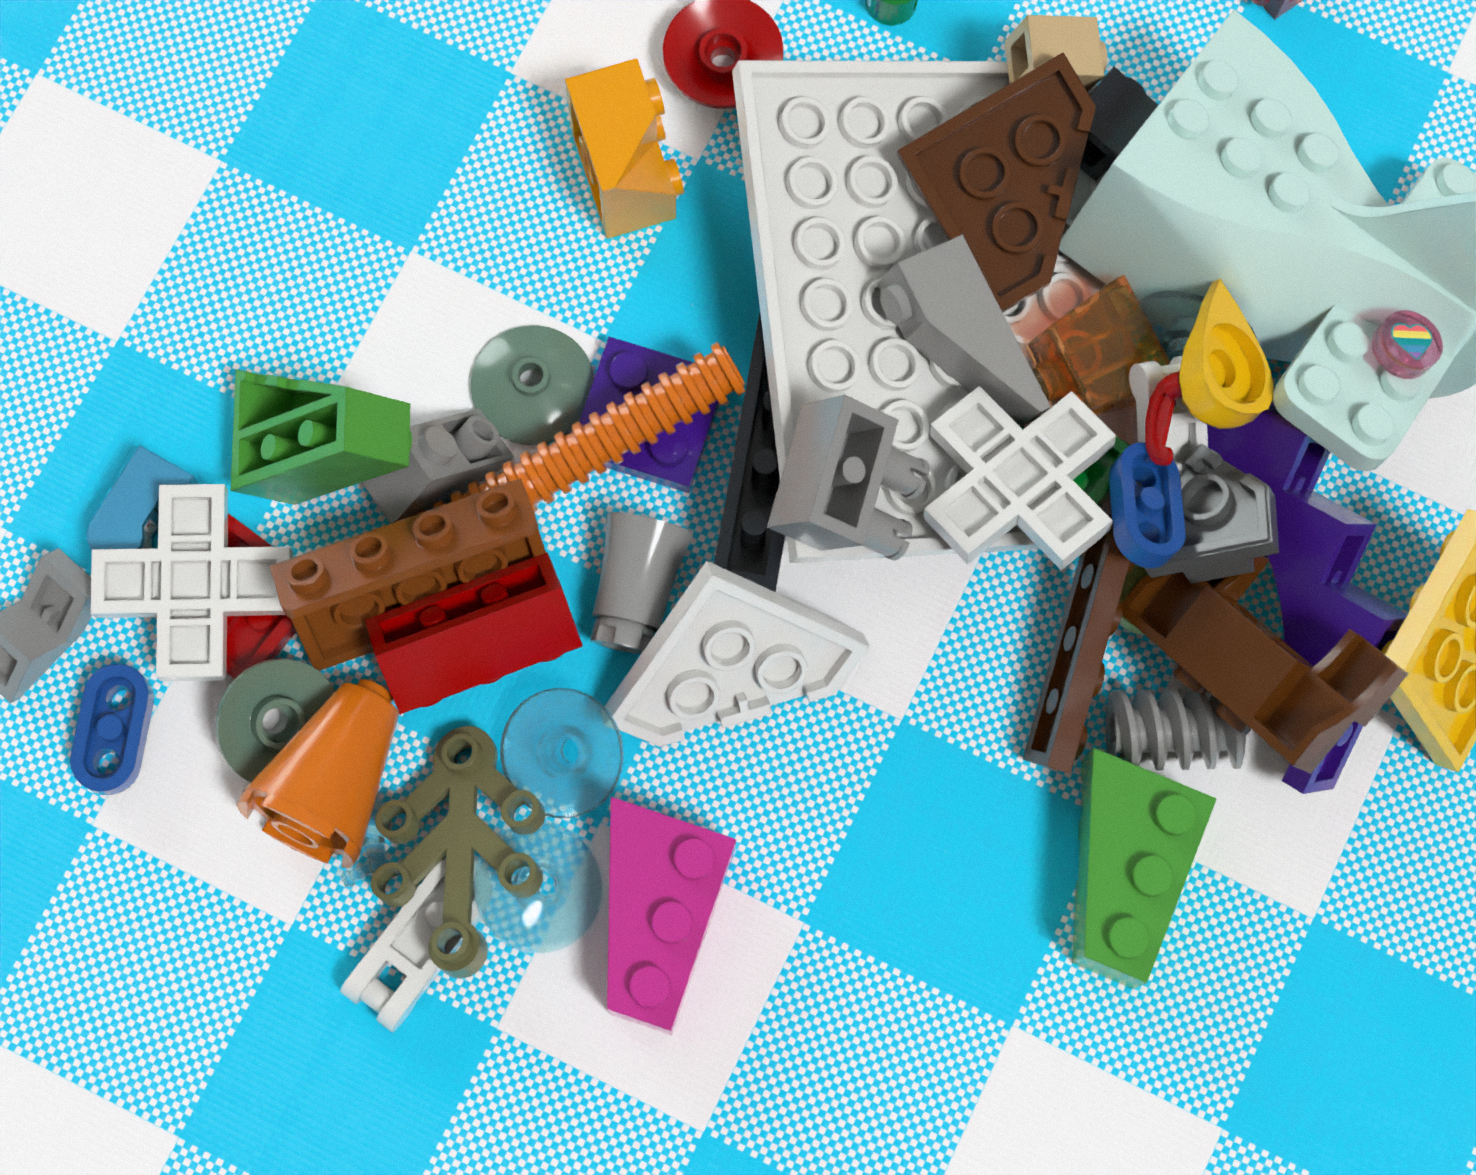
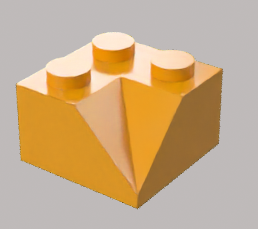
M637 58L566 78L565 85L571 132L606 239L676 219V196L684 194V188L675 159L672 158L664 161L658 144L659 141L666 140L660 116L665 114V109L656 79H644Z

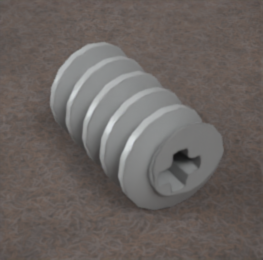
M1139 689L1134 696L1132 705L1124 690H1113L1109 695L1106 705L1105 733L1107 753L1115 757L1117 753H1123L1126 761L1139 766L1142 753L1149 752L1157 771H1163L1168 752H1175L1180 768L1182 770H1189L1194 751H1201L1207 769H1215L1220 751H1227L1232 768L1241 769L1245 754L1246 735L1233 728L1215 712V709L1221 703L1215 696L1211 694L1208 700L1206 694L1201 696L1191 689L1186 693L1184 701H1182L1176 689H1164L1160 694L1158 703L1150 690Z

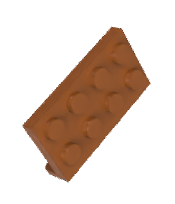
M519 478L271 565L270 570L280 605L285 615L291 619L312 666L321 671L374 652L365 623L366 619L542 555L546 551L538 529L535 513L523 482Z

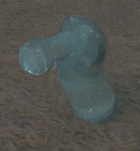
M378 799L375 800L363 842V849L369 860L350 871L342 872L340 877L345 887L355 885V882L372 874L378 867L386 863L385 837L377 830L375 825L377 811L384 804Z

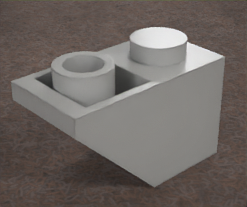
M478 408L410 426L412 447L409 453V467L364 481L362 484L391 524L417 515L422 510L434 509V503L440 500L445 504L451 502L452 493L458 490L464 494L469 490V483L473 481L482 482L485 480V475L488 472L494 471L496 473L502 469L504 463L511 461L514 456L499 436L497 428Z

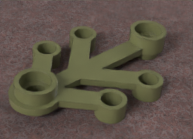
M473 726L459 727L443 736L433 754L434 771L404 801L391 800L383 804L375 817L377 830L388 841L394 844H404L411 841L417 835L420 828V820L449 794L448 815L400 863L388 862L378 867L372 876L371 888L373 893L386 905L391 907L403 906L413 898L416 892V885L446 856L443 921L432 933L428 951L432 962L445 974L453 978H466L478 972L484 965L488 954V945L485 937L471 924L475 851L498 872L500 884L516 898H528L534 895L540 889L543 882V872L540 866L529 855L516 853L476 815L479 789L501 807L502 819L517 834H532L542 826L545 820V809L542 803L530 791L518 790L496 769L498 752L494 741L485 731ZM472 748V754L466 762L455 764V759L462 751ZM532 804V812L528 818L522 821H514V814L520 806ZM405 813L406 821L404 825L397 830L390 831L391 820L396 815ZM520 867H530V874L527 880L521 884L513 885L511 882L513 873ZM395 876H402L400 888L394 893L386 894L387 882ZM455 935H462L461 947L455 953L445 954L444 948L447 942Z

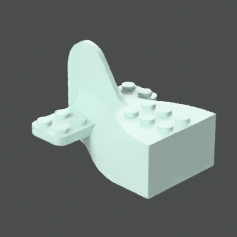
M1233 10L1112 163L1062 237L1059 250L1156 322L1186 338H1189L1202 301L1211 283L1221 279L1251 327L1265 357L1291 362L1273 390V403L1277 411L1287 421L1350 467L1359 471H1372L1377 469L1394 453L1429 398L1450 396L1476 384V174L1454 159L1445 157L1436 159L1420 175L1401 204L1389 206L1354 155L1336 119L1316 89L1280 48L1261 30L1236 10ZM1403 323L1408 326L1421 324L1429 329L1432 334V343L1420 359L1413 358L1395 342L1391 335V329L1395 324Z

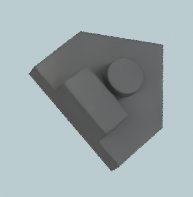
M1201 443L1184 462L1187 468L1180 475L1185 523L1184 544L1165 565L1158 568L1144 569L1151 578L1183 572L1191 584L1254 572V558L1279 553L1276 499L1270 486L1252 474H1245L1224 461L1220 454Z

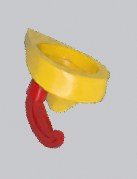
M1221 279L1211 283L1202 301L1196 322L1184 347L1180 371L1169 374L1158 382L1149 399L1145 418V443L1147 453L1156 465L1168 466L1173 460V450L1165 445L1176 400L1182 398L1183 405L1188 408L1194 417L1218 429L1236 428L1252 422L1261 412L1268 410L1273 400L1274 383L1265 354L1239 306Z

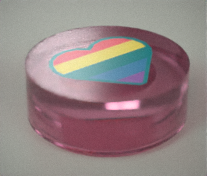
M1401 310L1389 315L1375 330L1372 336V350L1376 360L1386 371L1399 378L1415 379L1424 375L1440 359L1443 351V342L1438 329L1428 318L1414 311Z

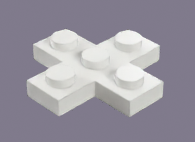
M980 386L930 424V436L967 475L924 508V520L966 564H969L1017 525L1060 570H1063L1111 530L1112 519L1073 479L1114 447L1116 435L1072 391L1025 429H1022Z
M225 484L159 485L158 548L92 549L90 614L95 618L157 617L156 678L159 681L226 680L227 616L285 615L280 605L270 566L293 558V551L290 546L228 547V489Z

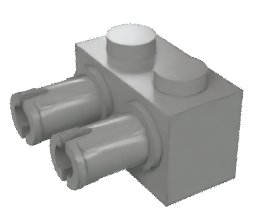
M840 395L802 404L767 528L820 551L864 546L884 555L887 559L898 560L905 554L910 542L896 537L897 533L905 537H911L913 527L905 519H898L874 508L879 489L882 485L900 493L907 499L916 498L923 491L927 481L915 476L914 472L922 476L929 475V463L922 458H916L892 447L898 419L847 395Z

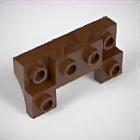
M1265 556L1254 558V572L1193 584L1189 582L1183 572L1154 578L1148 575L1140 579L1122 602V615L1177 663L1176 667L1172 670V674L1184 685L1201 696H1204L1208 690L1221 702L1215 709V712L1224 721L1244 735H1248L1253 730L1291 765L1311 774L1354 721L1366 727L1409 674L1361 634L1352 629L1347 631L1323 659L1315 666L1312 665L1238 602L1270 561Z

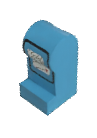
M139 446L90 522L87 530V542L91 551L92 549H154L153 538L158 534L159 485L199 484L198 481L188 472Z

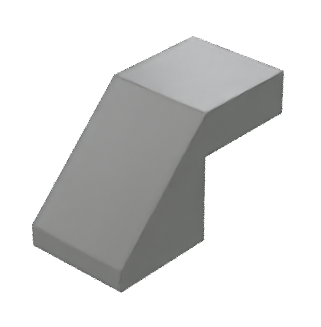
M59 548L41 556L21 601L0 611V694L10 704L20 699L80 637L92 616L90 614L91 577Z

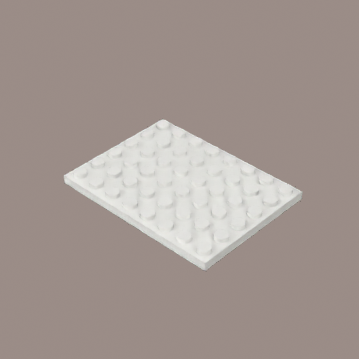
M739 60L732 70L780 480L802 404L847 395L898 419L892 447L916 458H922L929 463V475L922 476L914 472L915 476L927 481L923 491L916 498L907 499L900 493L882 485L879 489L874 508L898 519H905L912 524L913 532L911 537H905L898 533L896 536L910 542L907 551L902 557L957 554L924 520V508L967 475V473L930 436V424L971 392L905 340L899 326L888 319L882 308L880 300L881 291L877 283L897 262L948 241L899 160L897 150L1009 84L1007 61ZM1080 168L1062 237L1106 172L1094 181ZM1058 250L1049 286L1003 312L1052 407L1057 402L1039 369L1040 366L1043 368L1046 364H1040L1037 346L1046 342L1048 344L1054 343L1051 350L1052 363L1049 365L1060 378L1064 394L1066 395L1070 391H1079L1082 383L1087 382L1086 379L1095 372L1098 365V355L1094 345L1088 338L1078 333L1069 332L1072 325L1079 323L1078 318L1085 314L1088 306L1101 299L1117 329L1127 403L1122 404L1119 397L1110 401L1098 396L1094 398L1084 393H1077L1075 395L1079 399L1091 402L1085 405L1118 438L1130 445L1138 443L1136 399L1131 392L1129 384V372L1134 364L1124 297ZM1077 339L1087 345L1092 355V363L1088 371L1082 372L1073 353L1071 358L1064 356L1057 358L1058 348L1065 340ZM1047 366L1043 372L1046 373L1051 369ZM1051 372L1046 375V378L1048 379L1055 374ZM1056 377L1049 380L1048 382L1050 385L1058 382V379ZM1060 384L1052 387L1053 390L1061 388ZM1062 390L1054 392L1055 395H1062ZM1110 496L1100 507L1106 514H1112ZM1015 526L984 552L1040 548L1018 526ZM787 536L790 563L885 558L884 555L864 546L820 551Z

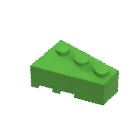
M236 369L230 491L296 505L409 467V453L412 447V433L410 430L411 403L346 386L301 379L294 380L276 375H262Z
M1093 747L1081 761L1082 801L1081 819L1078 826V841H1080L1078 880L1076 881L1072 964L1134 989L1148 982L1217 798Z

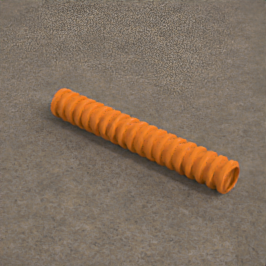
M716 342L710 346L712 352L708 355L703 356L701 352L693 355L695 362L687 367L683 362L677 364V372L669 376L666 372L658 375L659 383L653 386L649 382L642 384L641 389L643 392L634 396L632 392H628L624 395V403L618 406L614 402L607 404L606 409L608 412L600 416L596 411L589 415V423L582 425L578 421L572 424L573 432L565 435L562 431L554 435L556 442L550 445L545 441L537 445L538 452L531 455L528 451L520 454L521 462L515 465L511 461L504 463L502 466L503 472L497 475L494 471L488 472L485 475L486 482L479 484L477 481L469 483V491L465 494L458 490L451 494V502L521 478L533 511L536 512L538 510L537 503L544 500L547 504L555 501L554 493L560 490L564 494L571 492V484L577 480L581 484L587 483L589 481L588 474L596 471L601 475L607 471L605 464L612 460L616 465L624 461L623 454L631 451L636 455L641 452L640 444L646 441L651 445L657 443V435L663 431L668 435L676 432L675 424L681 421L685 425L692 423L693 418L691 415L698 411L702 415L708 414L711 411L710 404L716 401L720 405L727 403L726 395L735 391L737 395L743 394L746 383L725 346L721 347ZM440 500L434 503L433 507L437 508L445 505V503Z

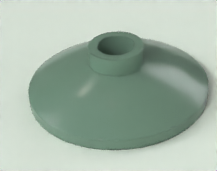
M521 326L500 334L482 350L472 370L471 395L475 409L480 408L484 416L497 428L501 438L521 445H538L543 441L548 444L555 441L554 435L560 431L565 435L573 431L572 424L580 421L594 381V373L585 351L570 336L546 326ZM534 369L541 372L543 375L541 382L535 386L522 384L520 377L525 371Z
M270 659L257 663L243 671L225 691L216 715L215 730L217 744L228 766L240 777L252 782L333 695L335 689L330 681L314 667L293 659ZM276 708L280 715L279 723L274 729L266 731L263 727V718L269 710Z

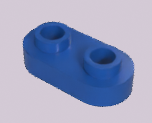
M1134 443L1121 453L1109 471L1113 535L1118 549L1128 560L1144 568H1158L1165 565L1181 549L1185 541L1180 473L1174 460L1168 466L1156 465L1147 453L1146 443Z
M110 664L100 668L89 678L83 693L70 756V765L76 780L90 791L100 795H114L128 789L137 779L142 765L154 705V693L149 681L131 666ZM120 691H130L132 694L130 705L120 711L114 710L112 707L113 697ZM108 753H117L119 757L118 767L109 774H102L99 769L102 757Z

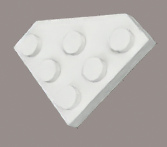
M706 561L602 709L608 726L662 747L685 740L684 732L718 721H720L722 728H726L772 714V705L805 695L809 702L832 696L837 692L870 646L863 632Z

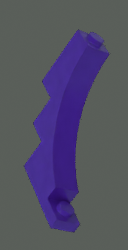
M1273 400L1268 410L1261 412L1252 422L1242 426L1218 429L1207 424L1208 448L1220 454L1224 461L1245 474L1250 473L1268 484L1275 495L1279 553L1268 555L1274 572L1281 603L1284 641L1314 666L1334 648L1349 629L1361 634L1382 651L1386 643L1395 638L1408 614L1350 583L1377 524L1313 491L1330 451L1287 421L1277 411ZM1354 721L1311 774L1289 764L1282 782L1302 794L1334 789L1363 725Z

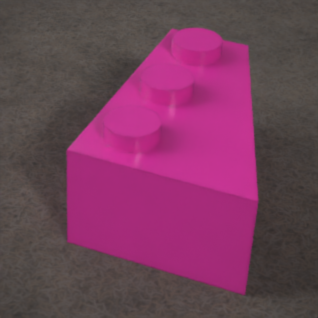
M611 797L607 1010L611 1015L672 1036L735 852L736 839Z

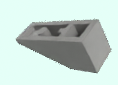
M963 234L897 262L877 283L881 291L880 300L882 308L888 319L899 326L905 340L968 391L972 392L980 386L1019 426L1027 425L1051 408Z

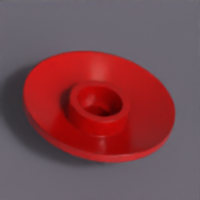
M695 0L685 6L672 19L663 41V62L672 84L689 100L715 109L736 108L732 70L739 60L783 61L784 56L783 40L777 24L762 7L750 0ZM719 55H726L732 58L734 63L730 66L720 67L714 65L712 60Z

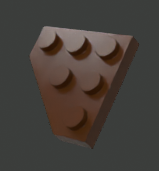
M1064 52L897 150L899 160L946 239L951 240L963 234L1002 312L1007 311L1046 288L1051 282L1084 149L1096 109L1094 102Z

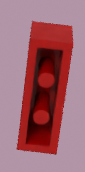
M548 552L365 620L376 660L400 715L419 707L432 706L443 698L478 685L496 682L505 675L540 662L555 660L566 652L583 647Z

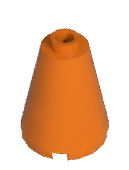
M360 679L357 685L343 683L243 790L236 803L239 812L248 820L255 809L268 819L262 831L299 853L328 864L333 853L343 855L341 867H352L361 853L399 718L398 710L391 704L393 701L391 693L381 685L367 679Z

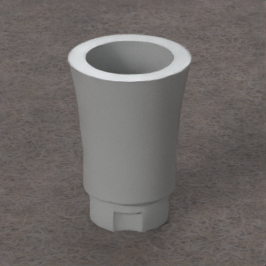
M622 512L607 513L604 556L598 592L592 616L596 620L590 642L616 651L642 654L654 637L655 632L662 625L667 602L679 566L693 537L692 532L655 518Z

